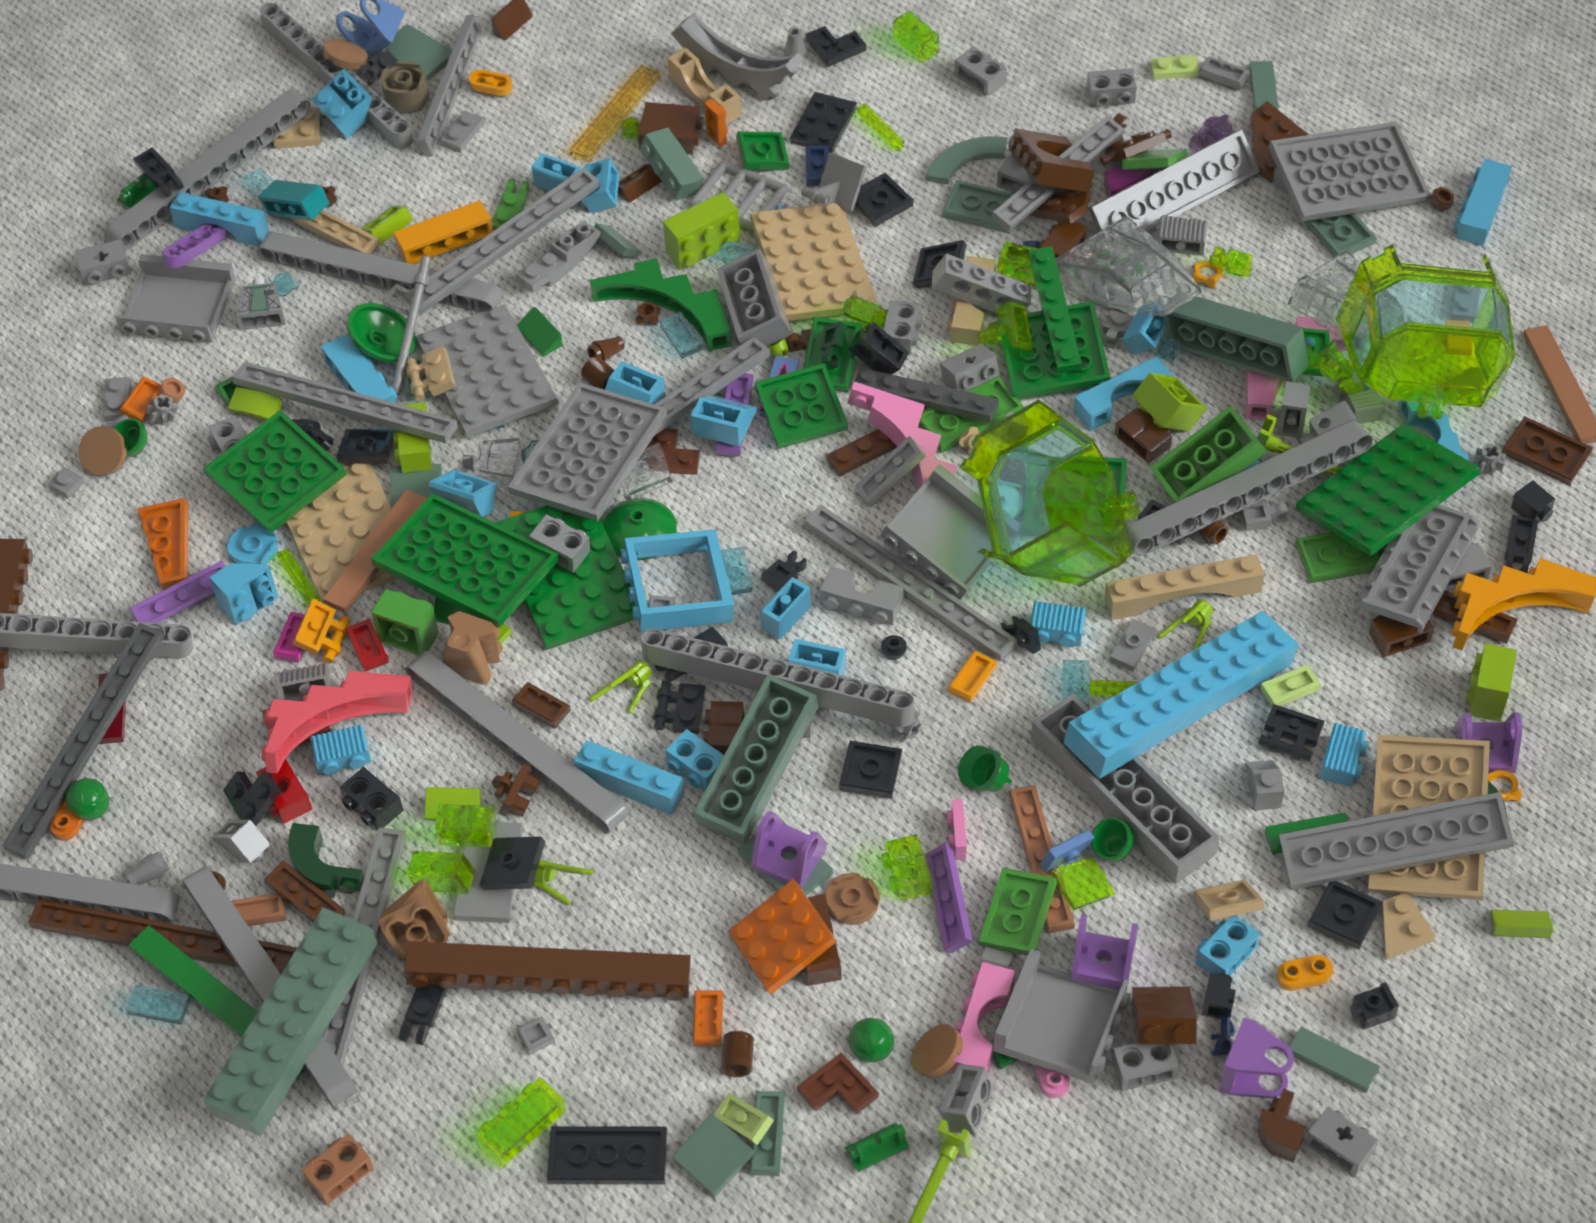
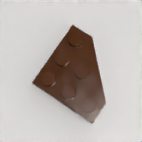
M1267 101L1252 112L1250 121L1253 133L1252 149L1254 151V159L1260 171L1258 174L1272 183L1277 165L1268 147L1270 141L1309 134Z
M1060 188L1028 216L1072 224L1088 213L1087 203L1090 202V189L1089 192Z

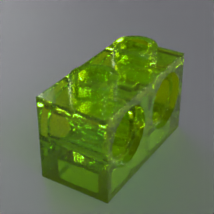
M439 804L435 824L439 845L491 847L497 829L494 807Z
M917 834L886 841L885 853H881L884 869H890L891 876L888 878L892 893L897 892L900 901L932 894V879ZM898 856H906V858L901 859ZM905 879H914V881L907 882Z

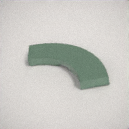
M986 136L972 138L949 147L931 163L926 173V181L949 184L955 172L962 168V164L970 160L1003 159L1008 144V137Z

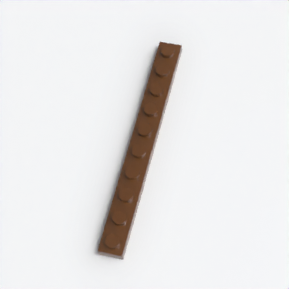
M39 898L28 921L31 928L129 946L143 930L151 926L190 958L238 967L214 931ZM258 940L279 973L282 974L298 947Z

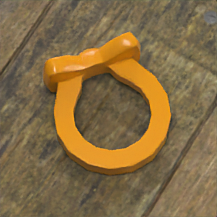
M1209 260L1197 262L1192 274V283H1203L1209 288L1214 289L1217 280L1222 277V266ZM1209 267L1216 270L1217 274L1206 277L1202 276L1199 270Z
M1503 770L1493 771L1488 774V781L1490 782L1497 778H1503L1512 783L1510 792H1501L1504 802L1510 800L1517 802L1521 800L1522 790L1518 789V779L1514 774Z

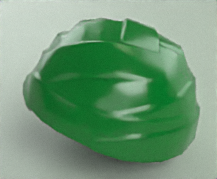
M124 419L113 428L124 438V448L127 450L126 458L140 454L148 443L145 426L137 419Z
M82 778L72 783L66 792L65 800L67 807L76 816L86 820H95L102 817L107 811L110 797L101 782L96 779Z
M1111 817L1100 821L1095 826L1092 833L1095 838L1090 844L1098 857L1107 862H1117L1129 855L1133 847L1134 834L1128 823L1119 818Z
M870 1017L858 1021L852 1027L848 1042L857 1058L865 1062H878L887 1058L892 1052L894 1035L891 1028L883 1020Z

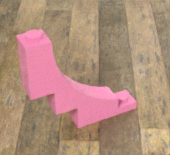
M853 382L847 404L870 411L867 422L887 435L897 447L906 438L911 436L926 454V457L912 469L917 491L930 477L938 464L955 476L958 468L957 465L934 458L941 435L918 428L924 404Z

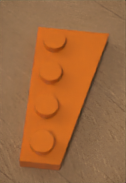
M185 498L137 508L142 520L143 530L147 536V543L153 556L157 576L163 589H167L188 578L189 504Z

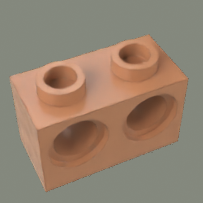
M348 1133L343 1138L334 1140L330 1144L329 1149L320 1156L311 1158L302 1169V1173L308 1185L326 1205H329L371 1172L374 1167L369 1155ZM348 1155L354 1156L349 1161H342V1159ZM330 1174L327 1179L318 1180L321 1175Z

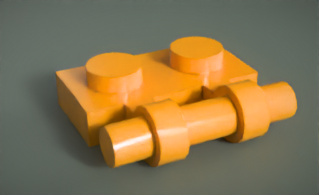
M312 599L292 644L313 655H316L321 648L325 651L323 660L326 663H333L335 656L337 657L341 651L340 644L342 639L347 636L346 627H348L350 619L346 616H341L339 621L333 619L336 612L335 609ZM328 629L333 633L331 640L325 637Z

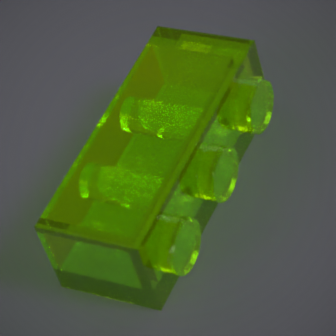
M541 1077L534 1083H528L515 1100L505 1103L500 1109L499 1114L491 1121H485L479 1127L475 1134L478 1146L502 1169L566 1112L564 1099Z

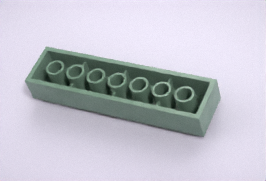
M326 908L321 909L204 1097L203 1101L211 1115L261 1137L378 943L371 927Z

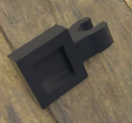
M1013 616L1011 617L1012 625H1006L1004 622L1000 623L1004 631L1015 636L1021 648H1026L1032 654L1042 650L1037 629L1025 619Z

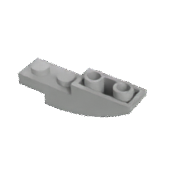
M583 220L551 242L549 252L516 274V281L531 292H535L545 284L551 287L583 259L599 238L600 231Z

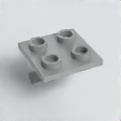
M830 152L819 188L812 190L805 186L801 190V195L810 198L811 202L816 204L822 203L829 206L832 203H836L839 207L853 211L867 166Z

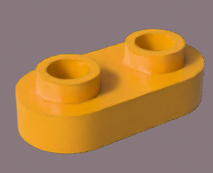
M479 69L471 72L468 77L470 88L477 92L505 96L513 89L512 79L506 74Z
M1322 955L1286 961L1278 968L1277 982L1282 988L1289 991L1322 985L1331 979L1333 964L1327 957ZM1320 965L1324 969L1318 970L1315 968V966ZM1293 971L1296 975L1291 976L1287 972Z

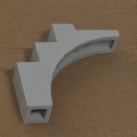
M695 13L684 19L670 33L682 48L686 47L699 59L705 74L712 70L715 72L719 70L733 87L741 83L743 85L748 83L763 101L769 97L776 98L783 91L781 87L787 81L788 76L790 78L800 70L798 65L804 60L799 52L782 58L762 57L748 53L718 36Z

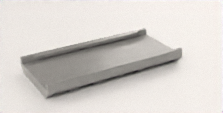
M1442 505L1435 507L1389 542L1355 601L1354 611L1362 608L1417 627L1418 633H1422L1478 531V520L1473 515Z

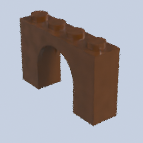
M1015 128L1014 134L1008 142L1009 151L1036 184L1089 192L1095 173L1093 167L1085 161L1059 157L1073 145L1067 137Z

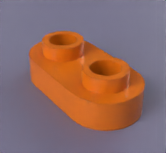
M64 800L50 823V829L56 839L61 841L70 840L77 835L85 819L76 816L70 811L66 805V800ZM67 822L66 825L60 826L62 823Z

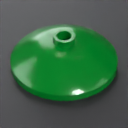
M365 303L355 307L350 312L346 322L348 335L355 346L375 360L397 362L407 320L400 313L385 305ZM415 332L413 335L409 356L412 354L416 346Z
M632 498L622 501L612 507L602 521L616 555L621 557L620 549H624L625 538L677 533V523L672 511L663 503L650 498ZM656 556L637 558V561L651 559Z

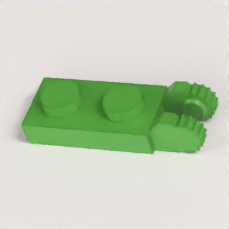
M515 179L508 180L505 192L502 194L492 219L493 231L523 211L529 192L530 183L528 181H523L519 194H515L516 181Z

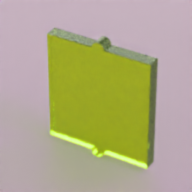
M1093 857L1051 872L1052 877L1056 878L1060 894H1064L1073 911L1107 899L1115 894L1106 879V873L1101 871Z

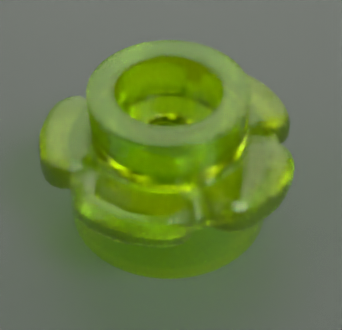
M635 117L625 119L621 124L624 137H637L641 121Z

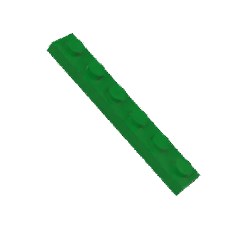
M1051 246L1028 250L1057 373L1082 369L1053 248Z

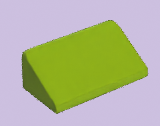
M393 205L361 229L379 238L381 245L394 235L393 232L401 230L410 224L413 218L407 207Z
M427 787L425 820L479 821L482 803L480 789Z
M1491 909L1493 936L1551 937L1553 924L1548 911Z

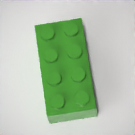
M1230 405L1152 465L1150 469L1176 503L1242 472L1263 456L1267 450L1237 411Z

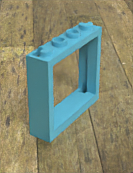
M716 529L625 538L624 549H620L621 563L626 564L627 567L624 568L625 582L631 585V587H628L629 601L635 604L632 607L633 619L638 620L640 632L652 628L663 630L733 622L734 602ZM706 552L717 601L647 607L637 558Z

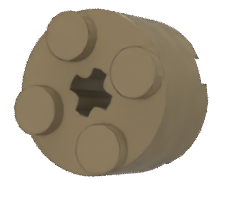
M399 61L395 63L394 67L389 69L388 66L383 70L380 79L384 100L397 112L416 113L421 111L429 99L424 69L422 70L419 64L412 61Z

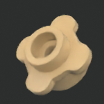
M971 426L968 430L964 431L959 439V445L965 447L972 456L976 455L978 449L987 443L986 435H981L975 426Z

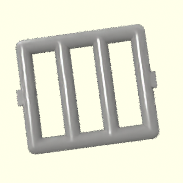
M721 161L708 178L704 177L700 189L689 201V206L693 207L701 203L725 171L736 175L723 191L729 199L745 179L753 181L756 184L737 208L739 227L755 233L752 223L741 217L764 187L776 190V192L761 211L776 210L778 203L788 192V186L753 171L744 170L742 167L730 162Z

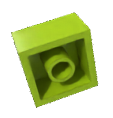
M1149 373L1132 395L1139 402V408L1154 417L1153 422L1160 428H1170L1175 431H1190L1207 409L1177 377Z
M1485 643L1482 653H1476L1474 667H1472L1469 680L1470 688L1468 689L1465 701L1466 705H1470L1469 712L1471 716L1501 722L1510 693L1517 650Z

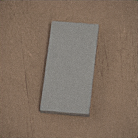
M468 821L454 909L455 920L510 923L515 889L483 890L479 884L493 839L522 837L523 823Z

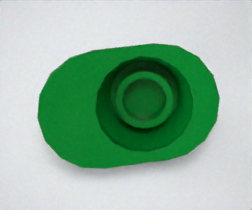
M976 745L967 750L960 760L958 766L959 779L970 788L978 791L997 792L1005 783H1012V780L1008 777L1009 764L995 750Z

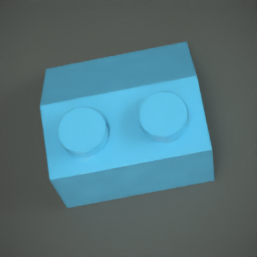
M454 469L429 481V488L433 494L482 517L493 512L497 483Z

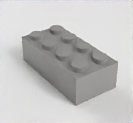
M760 249L754 250L716 269L737 338L741 344L755 337L762 344L768 346L792 335L769 262Z

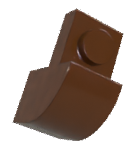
M1283 1089L1280 1098L1274 1096L1269 1111L1262 1108L1258 1123V1136L1266 1150L1277 1157L1294 1163L1303 1142L1307 1126L1287 1118L1295 1093Z

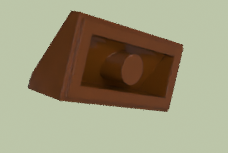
M511 0L491 18L493 35L507 40L533 17L525 0Z
M645 164L619 181L618 194L630 203L662 181L655 174L652 166Z

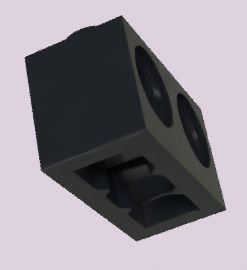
M875 322L859 330L848 347V350L871 370L887 374H894L899 371L909 354L904 347Z
M362 767L339 787L342 794V804L349 811L355 810L359 813L360 819L368 827L373 825L376 829L379 827L384 828L404 811L400 797L365 767Z

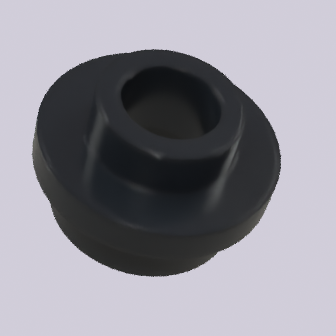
M891 635L883 639L881 651L888 659L897 660L906 653L907 643L902 637Z

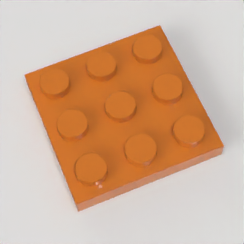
M794 879L728 930L755 974L770 994L774 993L837 942L802 888Z

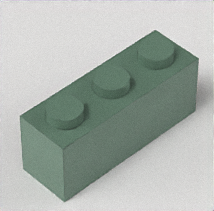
M664 128L645 134L640 147L641 153L650 163L655 174L659 176L666 190L670 192L675 201L695 195L700 189L704 178L670 129Z

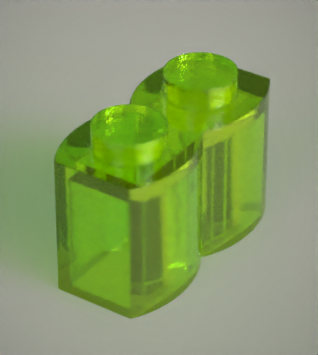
M851 295L850 298H847L843 305L844 316L853 322L861 323L865 327L875 322L879 327L884 328L888 310L882 308L881 305L856 295Z

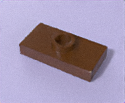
M529 682L512 699L513 706L554 729L571 711L570 705Z

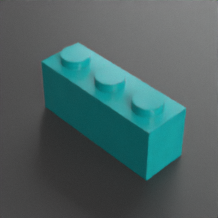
M274 180L257 196L268 215L310 221L330 204L325 196L324 189L320 185Z

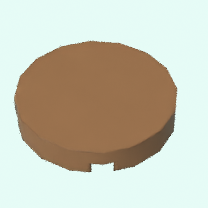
M338 39L325 42L322 53L327 61L330 58L335 66L349 70L359 69L360 66L364 67L368 58L367 52L359 45Z
M106 426L94 427L88 430L82 437L79 445V458L82 465L88 472L98 476H106L117 472L124 464L127 455L123 436L117 430Z
M858 873L841 874L829 883V887L825 891L829 915L839 923L847 925L862 924L871 919L878 910L880 897L877 886L870 878L862 877Z
M940 1024L929 1029L921 1036L914 1047L911 1058L913 1069L919 1075L928 1079H935L947 1073L956 1063L954 1061L956 1055L960 1056L962 1052L963 1039L960 1033L948 1024Z

